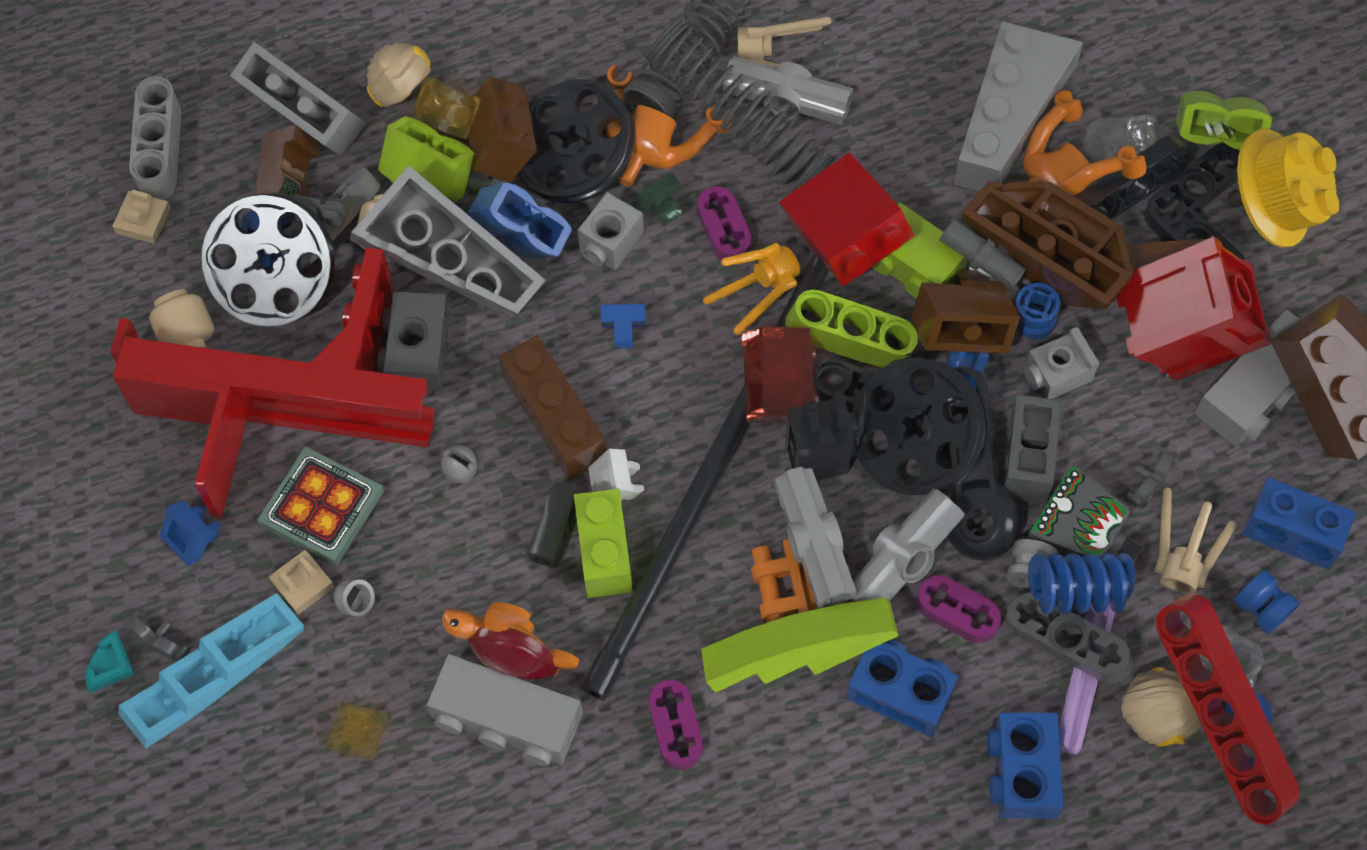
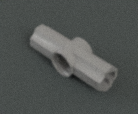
M733 56L732 59L730 58L727 68L730 65H733L734 68L724 79L723 91L740 74H744L743 79L734 88L731 95L738 96L750 83H754V87L745 98L754 100L760 93L764 92L760 103H764L766 107L770 102H774V106L770 110L773 114L777 115L784 111L783 117L795 118L800 113L843 125L853 97V88L814 78L806 68L792 62H782L777 67L737 56Z
M798 467L786 471L780 477L775 478L774 486L788 522L786 530L794 558L798 564L802 563L818 608L846 603L856 597L857 591L842 553L844 545L837 519L832 511H827L812 468Z
M932 489L901 526L899 524H892L886 527L876 538L873 546L874 556L853 579L857 592L856 597L850 600L857 602L887 598L890 601L906 582L915 583L921 580L933 565L934 550L965 516L962 510L938 489Z

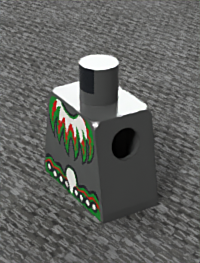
M1072 465L1027 538L1052 545L1062 557L1068 554H1077L1080 557L1085 554H1095L1099 557L1104 553L1115 556L1125 553L1132 558L1134 563L1143 548L1141 544L1120 533L1131 513L1129 508L1075 465Z

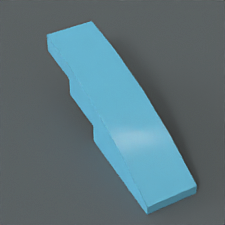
M276 593L201 638L199 649L159 672V681L120 704L118 714L142 745L148 748L206 709L304 631V625Z

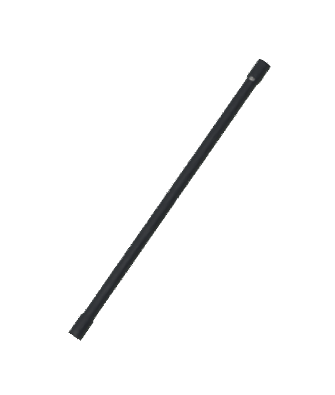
M815 253L604 648L598 652L580 688L586 694L601 701L606 699L623 667L624 658L793 340L785 326V319L798 296L804 291L819 290L827 276L828 268ZM801 310L802 315L805 317L808 310Z

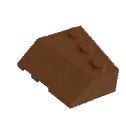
M1339 295L1272 338L1270 342L1325 453L1329 457L1359 460L1367 454V318L1345 295Z

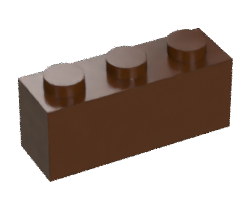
M538 335L499 355L504 381L567 479L570 481L588 471V467L607 451L606 440Z

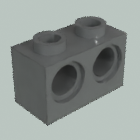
M1016 395L1009 421L1002 482L1013 500L1044 505L1047 503L1054 484L1062 401Z

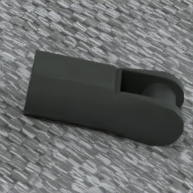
M567 482L555 483L548 491L542 511L543 515L539 518L527 551V556L531 562L550 568L557 567L570 531L569 528L576 515L575 491L572 485Z

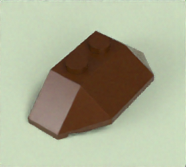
M988 181L962 212V218L978 236L985 240L988 237L996 242L995 247L1027 268L1022 277L1032 283H1045L1053 287L1058 293L1060 301L1068 306L1107 309L1133 278L1134 272L1130 262L1123 227L1052 182H1013L1001 184V182Z

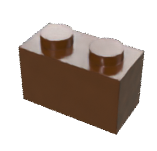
M489 76L464 108L470 149L475 153L473 169L476 172L511 182L537 151L526 88Z

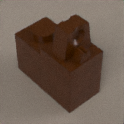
M960 270L957 284L921 283L911 322L925 350L1009 353L1020 315L1001 282L984 281L977 271Z

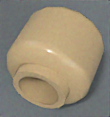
M180 289L169 292L154 301L155 308L150 312L149 322L158 341L207 348L205 341L213 335L215 328L205 303L200 296L188 294L187 290Z

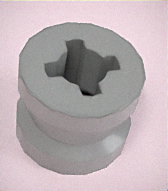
M1020 539L1015 541L1012 551L1015 562L1008 567L1007 581L1016 587L1030 590L1028 584V564L1035 554L1044 555L1045 558L1050 554L1059 555L1058 550L1052 545L1038 540Z

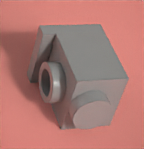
M1076 327L1071 329L1069 334L1030 350L1024 367V373L1027 382L1033 390L1039 389L1045 399H1053L1093 381L1099 361L1079 328ZM1061 359L1064 365H1059L1054 361Z

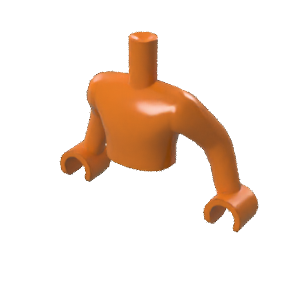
M612 65L607 72L610 88L626 105L623 92L629 83L634 81L632 71L628 72L625 80L617 82L615 79L618 75L617 65ZM638 105L632 114L636 133L634 150L626 169L617 181L624 186L632 187L643 164L659 169H670L697 155L715 133H725L731 126L727 129H722L723 120L716 121L711 119L712 112L716 105H713L706 110L707 121L694 135L677 146H671L672 134L677 126L674 119L650 107ZM612 121L607 124L606 139L613 138L620 132L622 124L620 121Z
M1061 90L1055 95V106L1036 124L1022 161L1023 169L1030 177L1026 182H1052L1074 197L1080 194L1089 184L1105 175L1121 170L1122 175L1127 179H1137L1146 173L1147 168L1145 157L1142 155L1137 157L1135 148L1128 145L1119 149L1117 156L1090 164L1084 155L1070 143L1064 144L1057 150L1045 152L1051 133L1061 121L1074 122L1082 117L1081 101L1078 99L1073 100L1072 93L1068 90Z

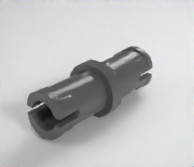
M955 219L950 222L939 238V241L971 262L969 266L975 271L978 268L982 269L1011 290L1027 269L995 247L996 242L988 237L985 240Z

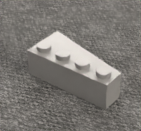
M1001 22L959 157L954 185L981 191L988 181L1001 182L1003 184L1028 143L1036 124L1053 106L1055 95L1062 90L1068 79L1075 72L1083 42Z
M409 165L354 228L350 236V241L365 248L382 249L387 259L511 319H514L545 282L543 277Z

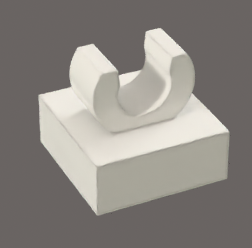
M608 449L588 467L592 492L620 489L622 501L623 499H634L644 491L643 485L631 484L630 476L640 470V465L634 461H627L625 450Z

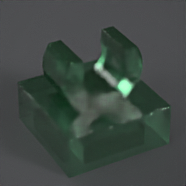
M672 172L637 194L631 205L641 211L643 215L653 210L655 217L664 227L682 214L680 207L672 198L682 188V185Z

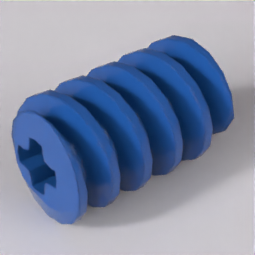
M1104 553L1099 557L1095 554H1085L1082 557L1077 554H1068L1064 557L1058 554H1050L1046 558L1044 555L1035 554L1028 564V584L1031 594L1035 600H1038L1039 607L1044 614H1050L1053 611L1055 600L1059 612L1063 614H1068L1071 611L1073 601L1079 613H1086L1091 603L1094 611L1097 613H1104L1108 604L1113 612L1121 613L1134 589V563L1132 558L1125 553H1121L1118 556Z

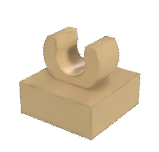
M136 190L128 191L112 227L116 234L156 244L171 210L168 201L154 198L148 193Z
M306 549L268 577L297 615L335 588L333 582Z

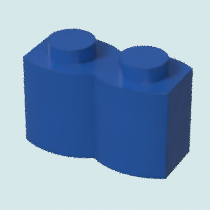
M500 183L481 188L467 213L492 236L502 237L506 245L513 252L526 259L535 260L559 256L572 231L569 223L559 213L546 207L537 206L535 200L528 192L511 183Z

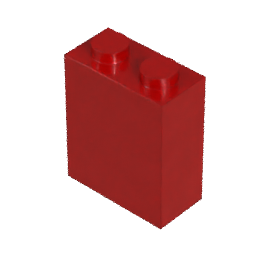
M850 152L779 201L793 228L843 287L915 236L902 209Z

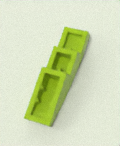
M887 598L837 604L793 614L739 632L701 649L706 683L717 693L754 674H757L767 684L805 665L810 668L814 675L822 673L899 636L891 604Z

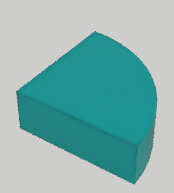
M117 630L105 636L98 643V648L94 652L89 666L86 668V685L91 694L135 675Z

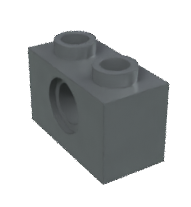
M393 292L392 307L385 308L383 314V332L388 334L387 347H380L379 373L426 379L428 391H442L450 310L446 294ZM411 338L423 339L414 346L404 345Z

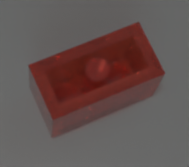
M762 326L742 334L747 423H787L788 409L804 406L805 403H817L818 394L813 383L812 367L815 349L811 342L810 328Z

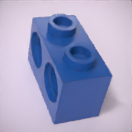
M1267 477L1254 500L1242 536L1329 570L1343 551L1356 511Z
M892 639L864 652L848 685L846 699L932 738L959 675L952 673L951 668L940 660L934 658H925L923 660L907 653L908 650L904 645ZM883 666L893 673L894 678L887 682L877 681L871 676L869 671L874 667ZM922 685L928 686L936 692L937 698L933 701H922L915 696L913 689Z
M1000 713L995 723V728H988L987 731L988 757H996L997 775H990L989 781L991 804H999V818L1057 819L1063 809L1058 713ZM1016 734L1025 735L1032 741L1034 749L1026 752L1020 751L1013 746L1010 737ZM1020 780L1031 783L1036 790L1037 796L1031 799L1020 797L1014 791L1013 783Z

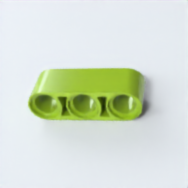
M812 289L800 294L785 319L787 332L794 339L881 369L893 362L906 359L918 343L917 331L909 321L820 290ZM801 310L812 312L817 317L818 322H810L805 319ZM843 324L854 326L859 336H852L847 333ZM885 337L894 339L899 344L900 350H894L889 347Z

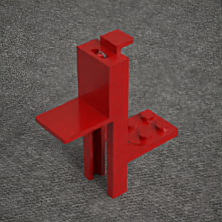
M366 247L363 262L356 263L354 267L352 286L356 290L353 302H347L344 308V329L310 363L139 339V335L131 320L127 318L119 319L110 350L116 362L113 379L134 414L210 424L195 480V487L213 518L222 519L247 422L429 448L436 414L434 408L422 406L423 399L427 397L429 390L426 379L375 372L379 349L384 336V309L391 307L395 290L384 250Z

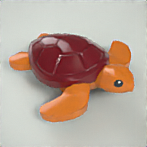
M494 602L482 618L460 609H446L443 613L442 625L445 631L453 637L466 639L481 663L503 675L524 680L545 679L552 676L556 677L560 668H577L580 661L576 656L559 649L549 651L544 643L532 633L534 625L529 620L531 614L519 606Z

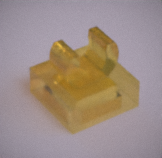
M341 702L326 747L333 752L373 762L388 721L387 714Z

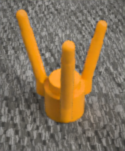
M775 242L766 248L736 254L721 260L723 266L755 260L759 261L754 265L753 273L704 297V304H711L757 281L763 287L771 286L774 288L733 329L734 334H741L784 292L797 286L794 278L800 274V267L796 256L788 247L779 246Z

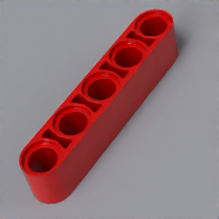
M1185 594L1159 611L1156 616L1157 632L1243 812L1254 823L1261 825L1272 824L1298 801L1300 792L1298 783L1213 606L1208 599L1200 594ZM1180 611L1189 617L1191 628L1184 625L1181 621ZM1201 655L1211 663L1212 672L1203 666L1200 659ZM1221 700H1225L1233 708L1234 716L1224 710ZM1242 744L1251 748L1255 755V760L1246 755ZM1263 789L1270 791L1274 795L1277 804L1267 799Z

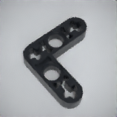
M1219 143L1155 192L1148 200L1144 213L1145 222L1149 228L1164 242L1184 240V236L1190 233L1199 234L1205 240L1215 237L1222 242L1224 248L1241 260L1246 259L1241 252L1198 213L1238 181L1237 166L1240 150L1232 148L1225 143ZM1229 159L1233 162L1232 167L1225 166L1219 170L1215 178L1211 174L1219 160L1225 162ZM1188 181L1200 182L1205 187L1206 194L1192 196L1184 189V183ZM1176 197L1179 203L1175 206L1171 216L1168 214L1162 217L1157 215L1158 208L1162 210L1167 209L1173 204Z

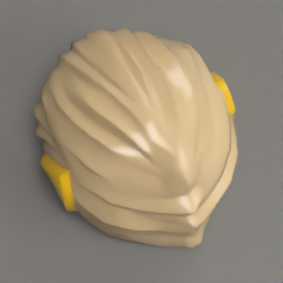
M396 42L380 48L374 54V57L370 59V64L367 66V91L372 100L380 107H390L404 101L413 89L430 73L431 62L428 55L421 47L410 43Z
M1158 667L1148 672L1137 674L1132 678L1126 694L1122 698L1121 712L1123 713V718L1134 732L1138 734L1139 738L1147 741L1149 744L1163 747L1172 744L1184 745L1185 741L1198 733L1201 726L1200 720L1177 672Z

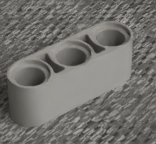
M159 76L144 79L135 91L129 168L140 192L148 193L154 198L166 200L174 193L177 185L182 112L171 83ZM154 174H158V175L155 176L154 178H149L150 176H152V175H154Z

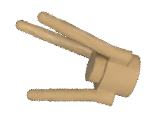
M813 18L765 27H738V57L777 67V63L764 60V56H772V37L818 31L823 26L829 25L831 18Z
M1166 487L1163 489L1159 558L1154 571L1162 574L1160 583L1163 586L1184 594L1195 593L1197 587L1204 588L1209 571L1237 527V523L1234 520L1228 522L1205 560L1201 563L1202 555L1197 550L1212 509L1211 502L1206 501L1202 505L1187 548L1176 547L1174 553L1170 554L1172 490Z

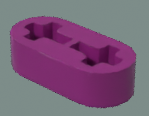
M713 186L703 190L698 197L697 213L716 257L722 260L725 257L750 252L751 233L731 191L720 186ZM716 201L719 206H723V219L719 220L716 211L710 209V202ZM729 230L732 238L735 241H739V248L732 249L730 244H725V231Z
M941 575L931 576L920 585L916 599L917 607L927 619L974 643H985L997 634L1001 622V614L997 605L990 599ZM939 589L946 592L945 600L956 608L943 602L938 607L930 605L931 596L927 592L935 594ZM961 610L973 616H976L979 611L985 612L987 614L986 622L991 626L982 625L979 630L974 629L971 626L972 618L961 612Z
M673 679L663 680L657 683L649 694V711L660 754L670 768L688 770L700 761L703 753L702 737L693 703L687 687L681 682ZM671 692L674 699L682 698L683 700L677 703L678 719L671 721L667 708L657 706V704L663 702V694ZM681 729L684 741L686 743H694V746L688 748V756L685 758H680L677 751L669 752L668 750L675 743L674 730Z

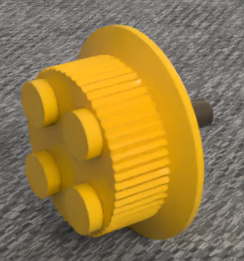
M1270 129L1256 130L1245 138L1241 146L1237 166L1239 190L1228 194L1229 204L1232 208L1244 206L1255 229L1272 245L1281 248L1294 246L1304 238L1308 227L1325 223L1330 219V216L1339 211V200L1336 194L1337 185L1333 173L1336 170L1335 155L1330 148L1321 147V144H1318L1315 138L1303 132L1283 137Z

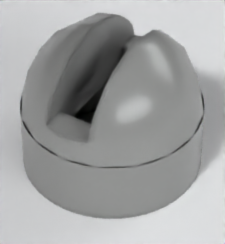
M459 444L450 446L441 458V468L444 476L455 483H463L470 480L476 474L478 467L475 454L467 446ZM455 455L469 464L465 467L451 457Z
M345 580L335 588L333 595L334 605L345 615L363 616L371 610L374 604V590L365 580ZM354 586L355 589L351 592V594H350L349 597L347 598V596H348V594L350 593L352 587Z

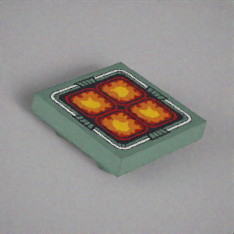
M305 446L257 521L261 527L337 566L384 493V489L381 484Z

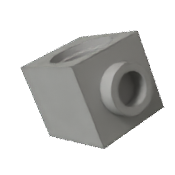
M607 192L578 229L579 247L582 255L596 266L605 264L616 270L644 233L643 213ZM607 232L617 234L613 238L601 237L602 234Z

